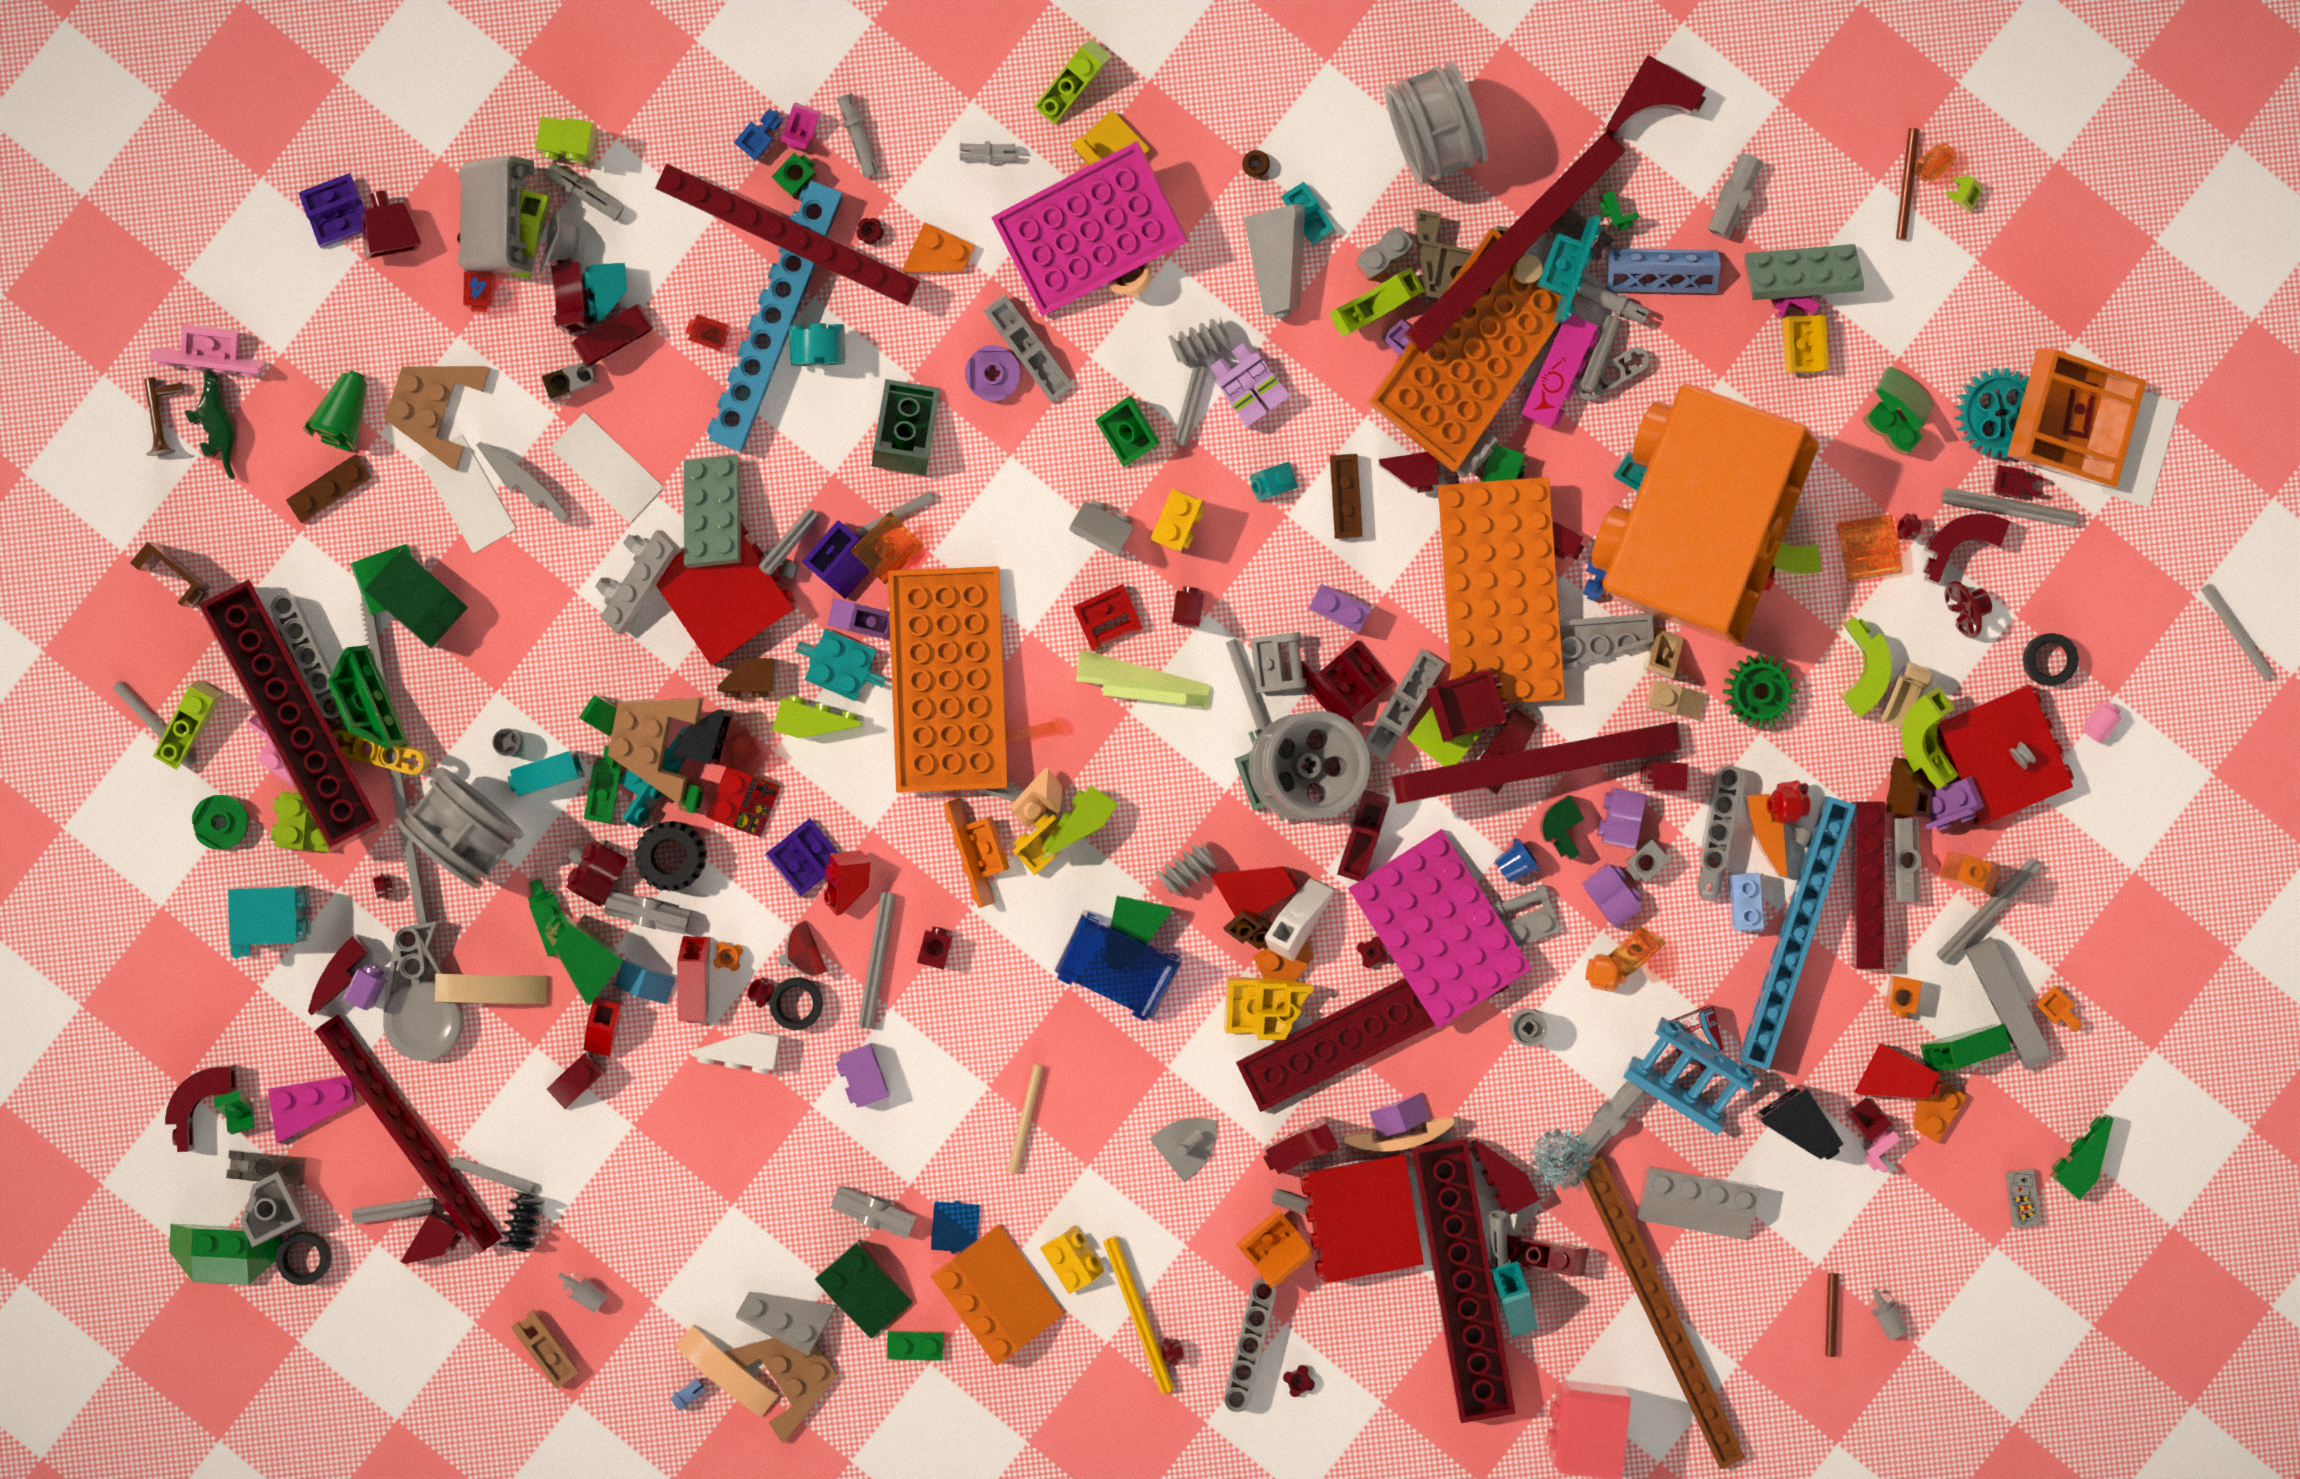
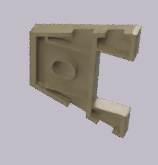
M1415 209L1414 218L1423 287L1425 290L1424 295L1425 297L1439 299L1474 250L1437 243L1436 239L1441 213ZM1498 225L1494 227L1501 235L1509 229L1508 227Z

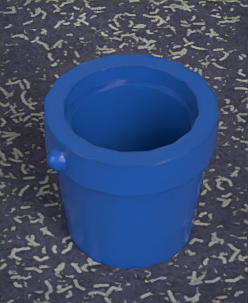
M1520 838L1513 839V845L1494 860L1509 883L1531 872L1538 873L1540 868L1536 859Z

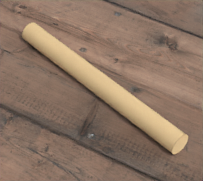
M1033 1063L1008 1167V1172L1019 1173L1044 1066Z

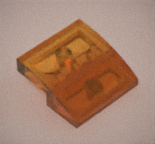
M1892 514L1837 523L1836 528L1842 549L1841 558L1847 582L1902 573L1900 550Z

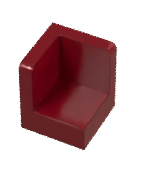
M1867 1097L1863 1098L1845 1113L1864 1138L1870 1142L1892 1125L1887 1117L1881 1114Z

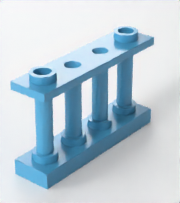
M1661 1017L1654 1033L1659 1036V1039L1643 1060H1639L1634 1056L1631 1058L1626 1066L1623 1077L1718 1136L1724 1127L1727 1117L1723 1110L1740 1087L1749 1093L1751 1092L1756 1075L1748 1067L1737 1064L1684 1031L1676 1022L1668 1021ZM1670 1043L1682 1050L1683 1053L1667 1075H1663L1653 1069L1652 1066ZM1692 1058L1707 1067L1689 1090L1675 1081ZM1719 1073L1731 1082L1716 1102L1710 1104L1699 1096L1714 1075Z

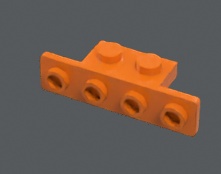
M961 798L945 802V817L950 823L954 835V844L959 850L963 862L962 868L971 886L972 898L978 908L993 904L995 899L987 876L1010 869L993 816L969 824Z

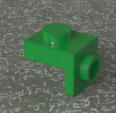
M1614 190L1602 194L1598 207L1602 218L1607 217L1610 229L1618 227V230L1621 231L1635 226L1634 221L1639 218L1638 212L1622 217Z

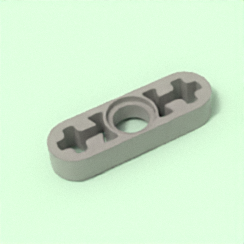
M1634 347L1607 362L1600 378L1607 388L1602 389L1600 384L1591 396L1588 392L1582 393L1581 382L1583 377L1580 378L1575 387L1577 396L1581 400L1592 401L1642 372L1649 364L1648 353L1643 348ZM1632 353L1636 356L1642 355L1641 367L1638 368L1636 364L1627 368L1630 374L1626 375L1624 367L1618 360L1623 359L1625 364L1632 359ZM1614 366L1619 369L1620 378L1618 381L1610 382L1605 378L1604 372L1607 367Z

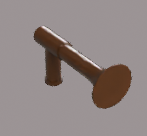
M155 377L145 378L144 385L153 433L152 449L146 455L152 457L169 455L174 453L175 450L167 445L164 438L159 396L184 394L183 384L181 381L174 384L157 386Z

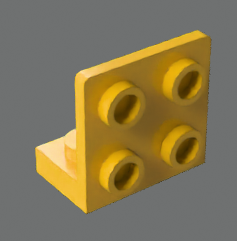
M1110 110L1082 138L1078 137L1071 144L1072 149L1088 166L1136 141L1139 142L1144 154L1149 151L1148 146L1113 110Z
M1171 489L1150 540L1181 553L1183 548L1188 549L1195 534L1190 531L1194 522L1200 523L1206 508L1201 505L1203 499L1199 497L1196 499Z

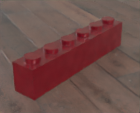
M1852 801V804L1856 805L1852 817L1851 967L1855 969H1884L1885 802Z

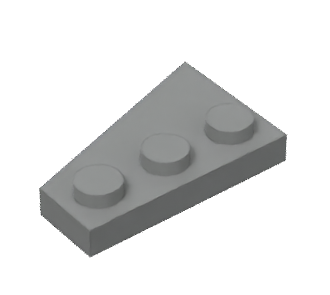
M749 1291L736 1313V1319L809 1356L836 1310V1306Z

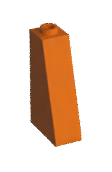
M1948 851L1939 878L1992 897L2001 870L1994 864L1971 855Z

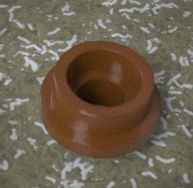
M1252 150L1244 156L1242 167L1248 176L1260 178L1268 172L1270 160L1263 151ZM1257 159L1261 162L1259 169L1251 167L1253 160Z

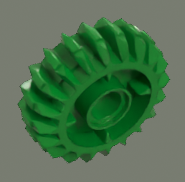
M1757 654L1756 663H1754L1751 655L1746 656L1747 666L1741 660H1738L1736 664L1740 671L1738 672L1730 668L1728 672L1734 676V679H1724V683L1731 685V689H1723L1722 693L1731 694L1732 698L1725 700L1724 704H1734L1735 707L1729 711L1730 715H1734L1739 711L1741 714L1738 716L1737 721L1741 723L1747 717V727H1752L1755 720H1757L1758 729L1764 728V720L1767 721L1769 727H1774L1773 717H1776L1779 722H1783L1785 719L1781 712L1783 711L1786 714L1792 713V710L1786 706L1787 703H1797L1796 699L1789 698L1790 693H1798L1797 688L1790 689L1789 684L1795 683L1797 679L1795 677L1786 678V675L1790 674L1792 669L1789 667L1781 671L1780 669L1784 664L1782 660L1777 661L1775 666L1772 665L1774 661V656L1772 655L1767 657L1766 663L1764 662L1763 654ZM1758 683L1765 685L1767 688V695L1763 699L1756 698L1753 692L1754 687Z

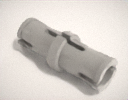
M985 141L984 144L960 143L959 145L960 151H971V153H959L960 161L984 160V163H990V160L1015 162V153H1004V151H1016L1015 143L991 144L990 141Z

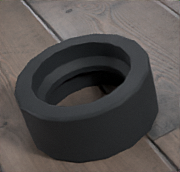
M2047 633L2038 635L2028 643L2024 649L2022 661L2024 670L2030 679L2041 685L2054 686L2063 684L2072 678L2077 670L2079 657L2077 648L2070 639L2061 634ZM2047 643H2054L2062 647L2067 657L2066 666L2063 671L2053 676L2044 675L2039 672L2034 661L2038 648Z
M801 977L788 978L779 983L772 992L769 1001L770 1012L774 1020L783 1028L793 1031L804 1030L813 1025L820 1017L823 1009V997L819 988L810 980ZM799 987L805 989L812 998V1010L802 1020L789 1019L780 1008L781 997L790 988Z
M309 1231L294 1233L283 1240L277 1250V1269L281 1276L291 1284L300 1286L312 1284L322 1278L330 1268L331 1250L326 1240L317 1233ZM307 1242L317 1248L320 1262L315 1271L302 1275L291 1269L287 1257L293 1245Z

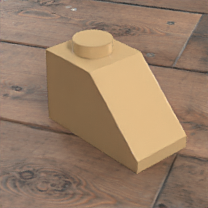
M1652 680L1645 707L1699 721L1706 694L1685 687Z

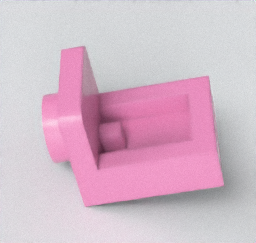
M1884 1130L1872 1140L1873 1142L1864 1148V1151L1867 1153L1864 1159L1874 1171L1879 1169L1885 1173L1888 1171V1168L1879 1156L1901 1139L1893 1130Z

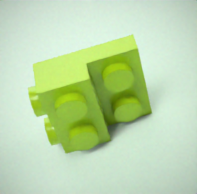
M280 792V797H275L273 805L274 813L278 814L277 825L273 824L271 828V841H276L275 847L329 852L299 794L295 792Z

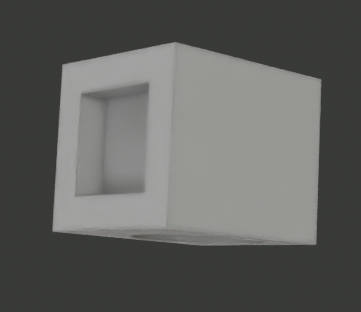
M1649 839L1625 860L1628 864L1625 870L1636 882L1639 879L1647 882L1671 860L1652 839ZM1647 854L1652 858L1653 864L1650 869L1644 871L1639 867L1638 861L1641 856Z

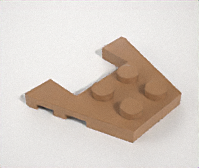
M402 366L385 420L448 467L457 471L465 447L437 437L455 384L457 383L483 392L491 368L487 366Z
M704 698L624 700L618 702L608 756L673 801L681 803L684 801L688 777L662 769L671 717L693 724L698 723Z
M773 1337L724 1351L744 1369L756 1360L761 1359L792 1405L768 1422L782 1443L789 1438L837 1375V1372L817 1343L809 1356Z

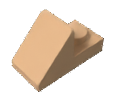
M1045 767L1012 803L1009 809L1024 826L1030 828L1047 808L1057 814L1060 813L1063 786L1051 771Z

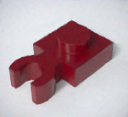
M1996 465L1992 493L2021 497L2022 490H2025L2030 496H2040L2041 492L2034 491L2031 485L2033 481H2044V477L2033 475L2029 478H2024L2026 469Z

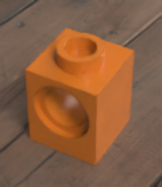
M1890 975L1884 1008L1892 1010L1891 1015L1908 1018V1013L1916 1014L1922 981ZM1905 989L1909 993V1000L1907 1003L1900 1005L1896 1000V995L1900 990Z

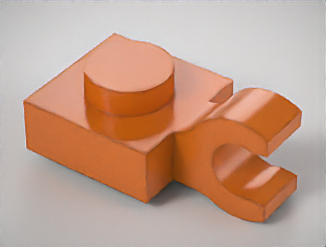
M2053 985L2034 1004L2055 1025L2062 1020L2072 1032H2076L2083 1025L2070 1012L2075 1004L2056 985Z

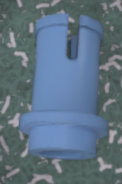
M697 1377L679 1392L674 1391V1395L670 1397L679 1411L682 1409L687 1410V1405L707 1392Z

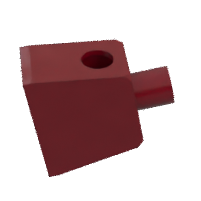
M386 190L371 193L370 197L373 208L365 209L361 217L365 260L417 250L421 240L405 204L402 202L390 204Z

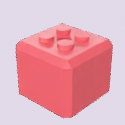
M1564 1380L1556 1386L1555 1401L1550 1403L1549 1418H1552V1428L1547 1429L1546 1445H1548L1549 1449L1548 1455L1560 1474L1601 1479H1622L1631 1407V1397L1624 1387Z

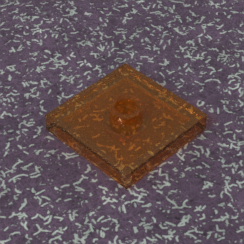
M889 512L850 551L886 584L888 582V571L900 570L924 545Z

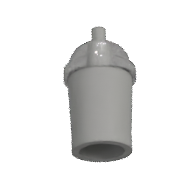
M561 1272L558 1275L563 1280L562 1290L566 1297L578 1302L594 1314L608 1296L586 1279L584 1274L573 1272L566 1276Z
M1877 1288L1873 1289L1874 1297L1870 1302L1872 1316H1875L1888 1340L1902 1336L1908 1329L1899 1312L1895 1298L1886 1293H1879Z

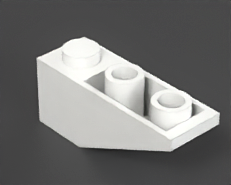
M1310 878L1279 913L1266 934L1265 941L1269 950L1294 961L1335 891Z
M751 1031L692 1050L691 1056L697 1057V1062L713 1064L714 1060L725 1062L724 1067L741 1069V1065L752 1066L753 1072L768 1074L769 1069L774 1070L776 1068L781 1035Z

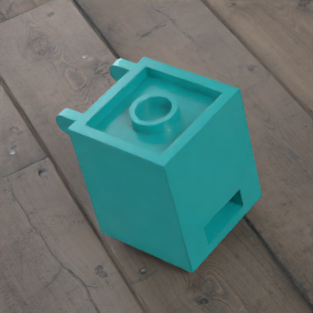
M305 885L228 889L229 945H231V956L235 959L249 956L252 944H282L307 941V935L311 934V921L306 919V908L310 907V893L305 891Z

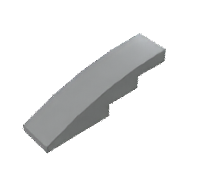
M1005 293L983 309L988 319L1051 403L1073 387V384Z
M479 442L476 444L508 490L513 491L520 487L535 507H539L545 502L560 523H564L571 518L555 496L531 473L508 456L485 443Z
M1421 649L1364 740L1370 753L1383 761L1386 760L1427 695L1426 687L1433 685L1445 663Z

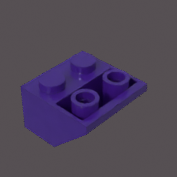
M837 520L801 562L846 599L882 557L841 521Z

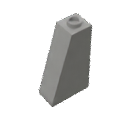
M1292 204L1243 217L1264 315H1274L1275 320L1290 317V311L1300 309L1305 207L1301 204Z

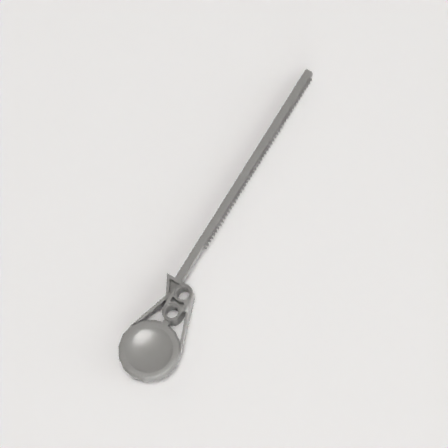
M361 596L362 603L359 606H363L360 609L364 611L361 615L365 616L362 621L366 622L363 624V626H366V629L363 631H367V634L364 636H368V639L365 641H369L367 646L370 647L369 650L390 697L376 614L369 616ZM389 748L386 752L388 754L386 758L389 759L390 763H394L397 754L393 748ZM391 770L389 774H392L389 779H393L390 784L394 786L390 789H394V792L391 794H395V797L392 799L396 800L393 804L397 805L394 809L398 810L395 813L399 815L396 818L398 820L400 817H407L405 810L409 805L403 773ZM402 831L398 835H402V838L399 840H403V843L400 845L404 846L401 850L405 851L402 855L406 856L403 860L407 861L404 864L408 866L405 871L409 872L418 925L403 927L396 932L383 1010V1029L389 1044L400 1055L414 1061H431L446 1055L457 1044L463 1031V1012L459 1002H435V982L421 981V977L428 970V959L436 973L444 974L431 950L440 921L430 923L428 921L416 845ZM406 931H411L416 937V941L411 947L406 946L403 942V935ZM412 958L420 963V970L417 974L411 973L407 968L408 961ZM399 964L401 974L411 979V983L401 987L392 995L397 965Z

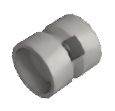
M1531 1008L1519 1009L1509 1019L1508 1029L1510 1035L1524 1046L1539 1044L1547 1034L1545 1019L1540 1013Z

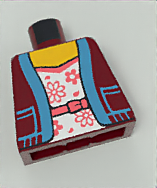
M1706 1005L1670 1020L1676 1022L1681 1029L1716 1051L1723 1050L1715 1009L1712 1005ZM1675 1047L1678 1054L1681 1056L1683 1051ZM1692 1058L1689 1063L1697 1061L1700 1071L1703 1073L1707 1066Z

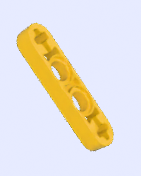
M336 730L332 733L344 756L347 758L410 775L423 774L429 769V755L421 749L410 746L393 748L396 751L397 758L394 763H390L386 758L388 749L368 741L372 745V753L367 757L362 753V744L367 740L348 730ZM339 738H343L346 742H354L353 747H342V744L339 743ZM405 758H416L417 761H420V765L415 767L414 763L404 762Z

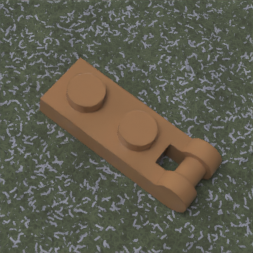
M534 1309L527 1314V1318L522 1322L517 1321L511 1326L515 1335L556 1389L580 1372ZM535 1327L538 1334L531 1338L527 1331Z

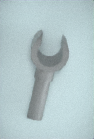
M767 548L765 554L768 555L772 550ZM784 559L780 563L783 565L780 574L795 579L799 571L798 565Z
M1785 823L1793 831L1797 832L1793 841L1806 847L1811 839L1810 832L1796 823Z
M603 839L599 841L602 844L606 845ZM576 845L567 853V857L573 864H580L583 851Z

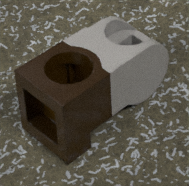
M584 363L571 365L541 376L550 403L598 383L592 365L585 367Z

